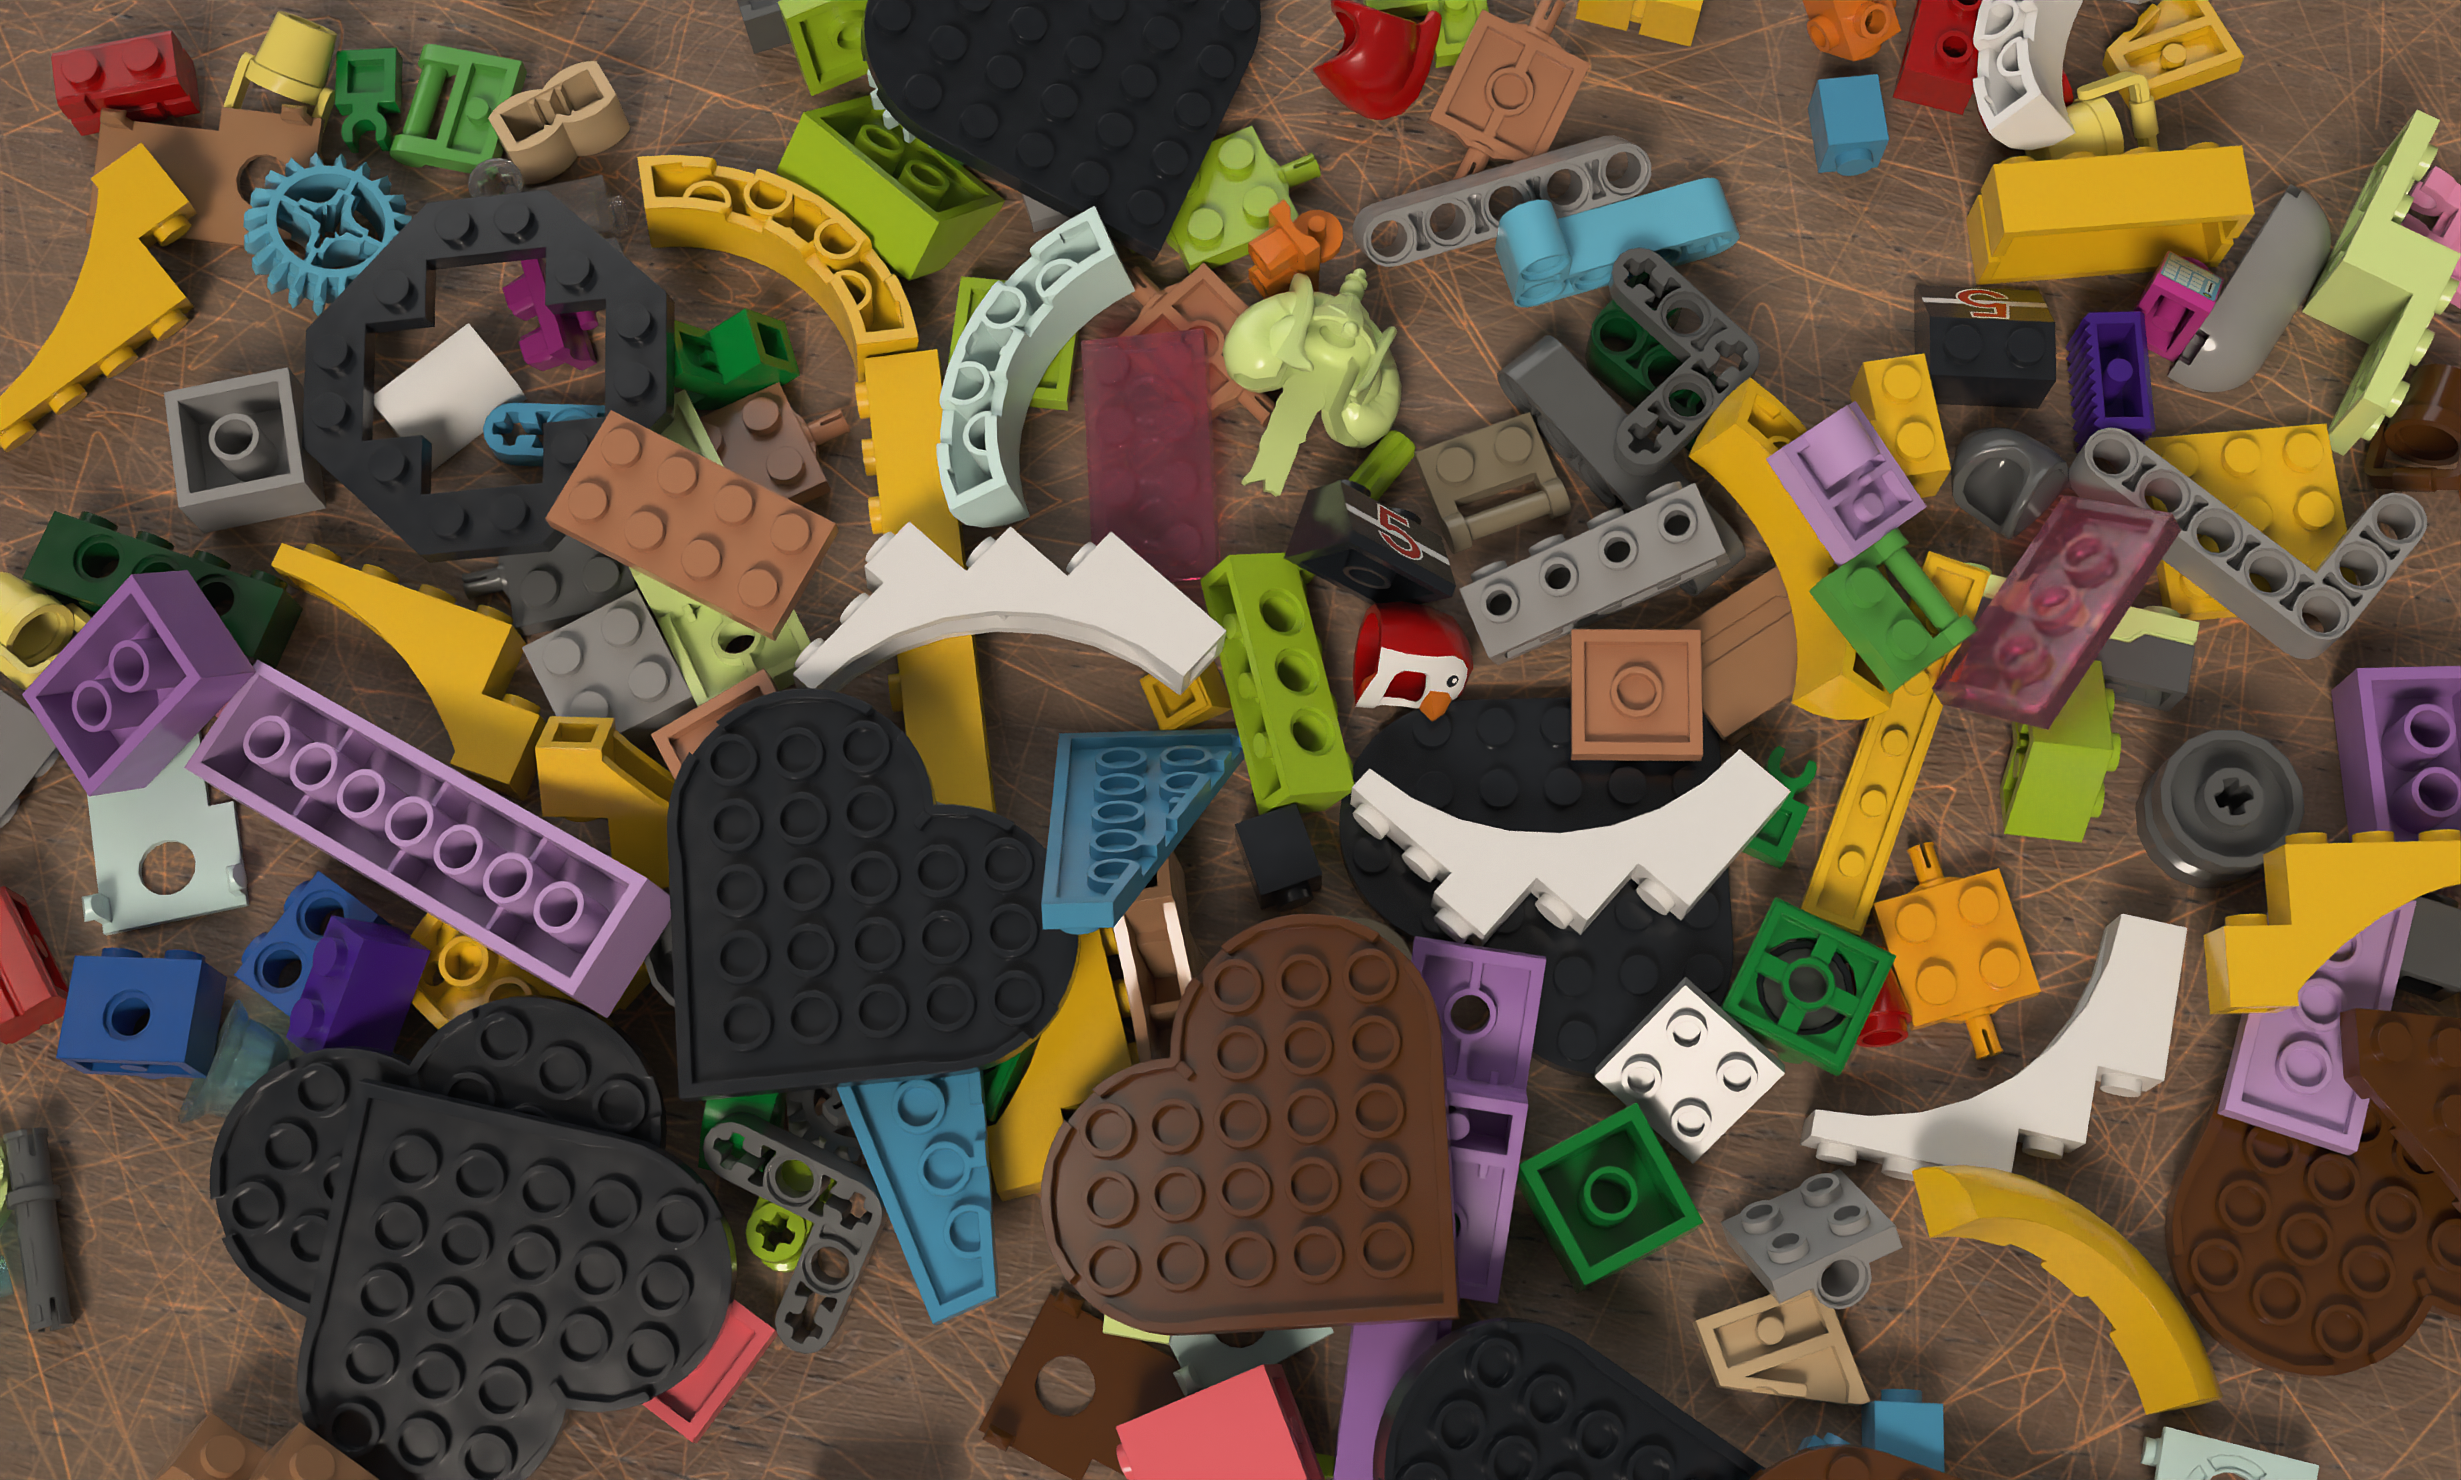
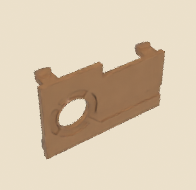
M282 104L281 114L222 107L219 131L137 122L126 117V110L101 108V124L94 175L142 142L197 212V214L188 219L191 227L179 239L244 247V235L248 233L246 228L243 227L244 213L252 208V206L244 199L240 191V177L243 169L249 162L258 157L267 156L279 159L285 166L292 158L304 169L309 168L310 157L315 152L320 157L325 120L314 118L307 114L306 106ZM94 183L92 185L89 215L87 216L85 228L86 233L90 235L92 233L98 197V188ZM278 227L283 242L291 252L306 253L303 246L291 240V233Z
M1777 566L1678 629L1701 630L1702 711L1722 740L1726 739L1731 747L1752 734L1749 727L1754 720L1793 696L1797 671V639L1788 594ZM1888 578L1890 585L1894 588V590L1898 593V595L1902 598L1906 605H1908L1907 601L1904 599V597L1901 595L1898 589ZM1671 627L1667 630H1676V628Z

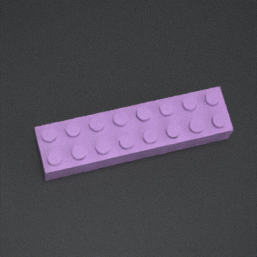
M257 659L253 665L256 671L255 674L233 695L184 768L229 797L605 1018H608L670 921V895L643 875Z

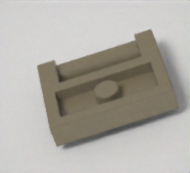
M1530 412L1414 452V464L1445 540L1453 554L1472 548V541L1545 515L1555 519L1571 512L1567 491L1562 481L1556 475ZM1534 481L1538 491L1464 518L1458 511V507Z

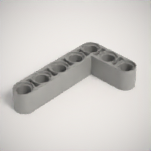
M2105 428L2098 430L2090 436L2069 468L2071 487L2080 498L2282 651L2298 659L2308 660L2318 657L2352 626L2421 540L2427 529L2426 513L2416 499L2403 493L2393 492L2382 495L2351 525L2317 569L2313 571L2157 453L2122 429ZM2093 458H2104L2110 461L2115 467L2117 474H2107L2099 470ZM2144 496H2154L2160 499L2166 505L2168 513H2158L2152 510L2146 503ZM2377 522L2389 525L2395 531L2397 540L2385 536L2380 531ZM2197 534L2212 538L2218 545L2219 553L2204 549L2197 539ZM2340 567L2352 570L2358 576L2361 585L2357 586L2347 582L2341 574ZM2249 573L2264 577L2271 587V593L2257 589L2252 584ZM2302 612L2316 616L2323 626L2324 633L2310 629L2304 622Z

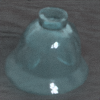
M239 998L235 1000L217 1035L213 1063L207 1077L194 1078L185 1096L178 1115L179 1124L200 1119L207 1114L226 1118L238 1099L253 1083L274 1067L292 1059L290 1050L281 1037L266 1025L251 1019L245 1005Z

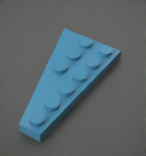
M1237 728L1059 733L1041 903L1043 929H1061L1069 934L1081 935L1092 933L1099 928L1115 927L1245 757Z
M983 1070L950 1077L837 1087L932 1324L937 1326L999 1298Z

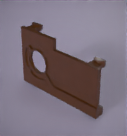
M1061 1287L1057 1297L1049 1294L979 1428L980 1431L985 1433L982 1439L1005 1452L1010 1446L1072 1480H1082L1092 1460L1124 1475L1116 1452L1117 1445L1121 1444L1116 1426L1185 1398L1173 1372L1181 1369V1366L1175 1358L1138 1339L1103 1334L1104 1321L1081 1309L1085 1298ZM1070 1356L1080 1359L1089 1366L1094 1375L1095 1392L1092 1401L1085 1410L1073 1416L1061 1417L1051 1414L1042 1406L1037 1397L1036 1383L1040 1371L1047 1363L1058 1357Z

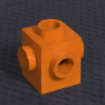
M1802 0L1809 17L1807 31L1812 42L1820 51L1847 60L1859 61L1873 56L1881 49L1883 42L1901 31L1894 10L1896 0Z

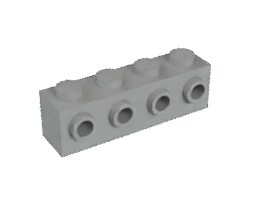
M1680 481L1669 483L1650 492L1645 497L1648 504L1626 514H1624L1622 508L1609 510L1587 522L1589 531L1567 541L1563 534L1549 537L1531 546L1528 549L1531 557L1509 567L1505 561L1494 562L1472 573L1471 579L1473 583L1459 590L1489 659L1495 664L1501 665L1570 634L1571 629L1584 628L1730 563L1731 561L1696 484L1693 483L1683 488Z

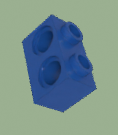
M318 871L311 881L302 882L290 893L284 904L285 913L269 932L258 935L248 945L242 955L241 961L243 964L234 976L290 1017L295 1003L301 998L313 966L315 947L323 938L320 933L321 922L329 912L343 909L344 918L388 926L392 925ZM301 960L302 971L297 981L288 987L280 988L279 975L282 969L290 962Z

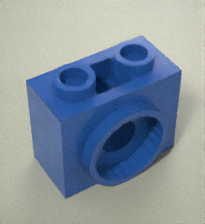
M125 948L102 949L101 956L75 955L56 1058L83 1074L128 1075L146 1079H162L166 1077L210 1078L227 977L207 964L204 955L187 950L165 951L164 958H143L141 953ZM150 1012L147 1026L141 1032L133 1035V1029L138 1019Z

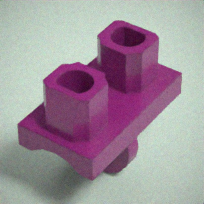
M542 258L521 260L524 274L502 289L507 306L514 316L524 321L537 316L541 326L521 336L520 341H518L524 361L541 371L560 366L564 363L583 371L597 364L587 330L598 326L596 312L599 310L554 315L545 305L546 263L543 262Z

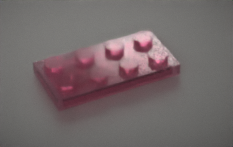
M1204 329L1081 341L1091 542L1097 546L1112 532L1169 582L1202 579L1220 563L1208 339Z
M2064 495L1975 624L1979 630L1961 644L1933 685L1932 690L1941 704L2048 730L2180 533L2181 529L2173 514Z

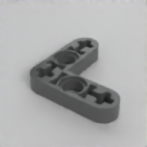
M1634 248L1620 254L1614 262L1609 281L1611 297L1619 307L1682 363L1618 427L1613 445L1615 461L1621 469L1629 474L1642 477L1653 475L1661 470L1701 432L1710 416L1731 392L1748 378H1754L1759 365L1760 354L1757 344L1745 331L1660 255L1650 249ZM1629 272L1634 276H1638L1643 272L1650 275L1648 286L1638 284L1633 289L1627 286ZM1665 290L1670 291L1671 293L1667 294L1660 302L1657 310H1652L1655 296L1661 299ZM1675 308H1688L1698 315L1701 327L1690 334L1677 333L1668 325L1667 314ZM1734 353L1738 354L1742 358L1738 369L1733 366L1727 368L1717 378L1716 384L1713 386L1708 377L1714 373L1720 359V354L1726 358ZM1677 390H1692L1702 399L1704 409L1696 416H1681L1671 408L1669 397ZM1659 419L1665 428L1656 437L1652 449L1654 454L1646 449L1638 454L1631 451L1632 434L1640 440L1645 438L1655 429Z
M746 1112L731 1113L719 1121L705 1137L703 1152L705 1161L711 1170L720 1177L814 1223L777 1310L775 1326L779 1338L791 1350L803 1354L815 1353L824 1348L841 1327L888 1219V1213L871 1172L756 1115ZM735 1133L745 1138L743 1149L747 1153L740 1159L731 1154L733 1144L728 1140ZM770 1148L774 1149L776 1155L769 1161L764 1173L761 1172L759 1167L766 1161V1158L762 1156ZM795 1159L802 1161L810 1168L814 1178L812 1189L809 1191H797L787 1185L782 1175V1166L786 1160ZM832 1178L837 1181V1184L830 1190V1193L833 1195L824 1203L819 1200V1197L826 1190ZM855 1192L866 1197L864 1208L867 1211L861 1218L855 1217L850 1213L852 1202L849 1199ZM823 1247H833L843 1252L849 1262V1274L845 1277L835 1278L823 1272L818 1264V1250ZM815 1293L826 1296L820 1303L814 1318L817 1326L812 1331L807 1330L802 1326L804 1316L801 1312L812 1301Z

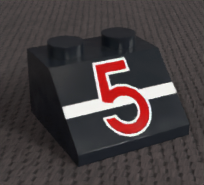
M1916 285L1914 289L1915 355L1925 353L1936 404L2038 409L2056 382L2055 321L2041 293L2035 290Z
M1337 480L1335 483L1308 490L1284 559L1371 605L1400 601L1424 604L1453 596L1456 584L1442 537L1421 526L1422 521L1416 514L1401 508H1388L1370 498L1371 491L1368 488L1350 480Z

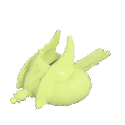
M1358 268L1353 271V274H1348L1337 296L1313 292L1310 278L1306 274L1296 273L1291 281L1289 292L1276 294L1251 305L1238 316L1227 334L1222 351L1228 376L1246 390L1256 393L1273 391L1283 387V393L1277 399L1267 429L1261 437L1256 460L1251 471L1241 482L1244 486L1263 480V492L1271 493L1275 497L1280 496L1297 455L1299 444L1306 442V434L1317 412L1320 410L1325 430L1331 439L1352 448H1365L1386 435L1393 426L1401 403L1402 388L1397 365L1389 348L1397 334V329L1395 326H1390L1381 333L1377 325L1369 318L1367 310L1361 304L1364 290L1368 286L1365 270Z

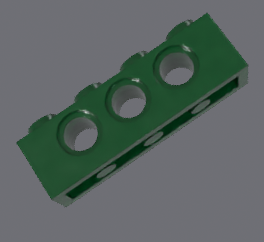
M54 511L22 577L33 588L45 595H52L64 605L74 603L84 612L95 615L131 574L188 570L214 610L223 600L234 598L232 608L225 615L220 616V619L251 665L253 666L258 659L274 669L277 668L303 610L286 591L288 588L286 582L260 570H252L249 577L230 571L231 565L227 561L204 551L195 550L192 557L174 552L175 546L172 543L149 532L138 531L135 538L116 532L118 529L117 525L90 512L82 511L78 519ZM119 559L116 570L109 576L100 578L102 569L109 562Z

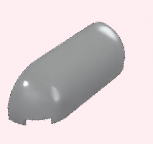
M2292 184L2288 186L2218 295L2212 311L2187 344L2167 377L2194 390L2222 392L2245 384L2257 374L2322 272L2329 256L2331 246L2330 226L2323 209L2310 194Z

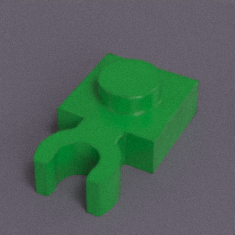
M397 48L337 51L335 105L342 116H348L342 125L341 133L351 153H359V139L361 135L371 130L376 131V141L382 151H390L394 137L384 118V114L401 113L403 59Z
M1781 746L1776 747L1765 763L1764 770L1791 792L1781 808L1742 851L1778 869H1781L1785 863L1809 809V806L1794 800L1793 797L1808 788L1817 770V763L1809 760L1799 777L1791 778L1784 775L1780 769V761L1786 749Z

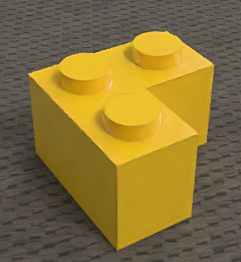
M1925 353L1863 362L1849 391L1851 401L1857 402L1921 498L1936 496L1951 471V466Z

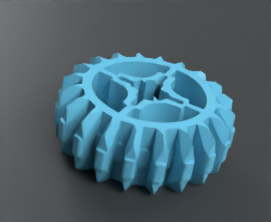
M315 152L310 157L309 168L304 169L291 158L286 163L285 176L270 170L269 174L265 177L266 189L255 187L251 194L250 205L252 208L244 213L243 227L248 231L244 235V249L247 251V254L255 255L252 258V269L255 275H269L267 278V288L271 294L288 288V303L291 304L292 308L301 304L304 298L312 300V308L317 317L325 310L326 303H332L412 219V216L404 214L406 209L404 196L389 195L391 182L388 176L374 181L369 180L371 169L367 162L360 165L355 171L346 169L347 162L342 153L335 159L334 166H324L323 160ZM355 210L368 219L376 230L380 241L369 237V230L356 223L353 218ZM340 222L339 235L335 231L334 238H325V232L333 233ZM278 227L291 233V240L304 247L306 250L304 260L297 257L285 245L279 234ZM320 234H321V235L323 236V238H325V239H324V241H323L321 247L319 248V241H320ZM339 266L348 267L343 269H332L334 267Z

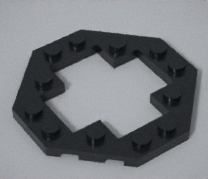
M547 189L428 202L307 328L302 447L429 563L550 552L562 541L566 534L550 527L545 518L609 412L612 410L660 435L674 421L675 302L666 291ZM546 258L545 305L554 315L606 309L605 417L544 423L543 483L431 494L432 443L423 435L373 440L376 333L435 327L437 269Z

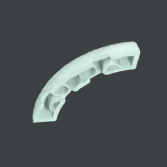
M1095 206L1064 222L1036 242L1030 248L1031 257L1005 283L998 280L991 287L975 309L957 342L947 367L939 399L943 413L940 443L936 445L941 485L949 510L955 518L965 525L987 528L1008 525L1030 517L1023 497L1020 480L1019 452L1022 429L1034 392L1048 366L1073 335L1101 311L1135 291Z

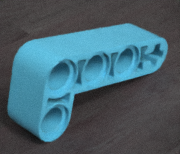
M1703 178L1557 219L1553 205L1548 200H1534L1520 204L1501 217L1495 250L1515 306L1528 308L1608 286L1614 262L1620 254L1629 249H1650L1660 255L1672 267L1719 254L1733 246L1740 238L1720 181L1716 178ZM1629 272L1627 280H1630L1634 275Z

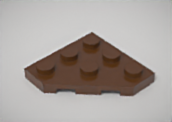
M2353 1008L2339 1012L2344 1080L2361 1099H2372L2392 1122L2393 1126L2388 1131L2424 1172L2433 1170L2456 1196L2452 1204L2461 1213V1018Z

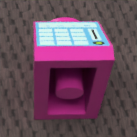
M2168 250L2150 277L2132 312L2140 311L2144 313L2148 350L2174 363L2212 311L2224 279L2210 272L2208 267L2201 261L2187 256L2180 257Z

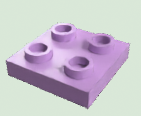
M1856 401L1841 408L1766 458L1780 479L1781 484L1788 491L1838 567L1856 557L1890 531L1899 527L1927 507Z

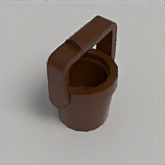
M2434 363L2416 368L2408 381L2410 384L2409 390L2396 413L2391 418H2388L2387 423H2381L2377 432L2372 437L2364 464V471L2371 486L2376 489H2394V491L2399 492L2461 490V369L2447 364ZM2388 447L2403 459L2417 464L2443 466L2458 462L2455 469H2437L2436 467L2382 468Z

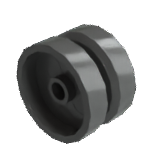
M2211 730L2187 740L2144 782L2135 807L2137 835L2149 858L2169 877L2196 888H2226L2253 876L2264 866L2263 854L2284 845L2285 836L2298 833L2305 813L2302 783L2290 760L2269 741L2242 730Z

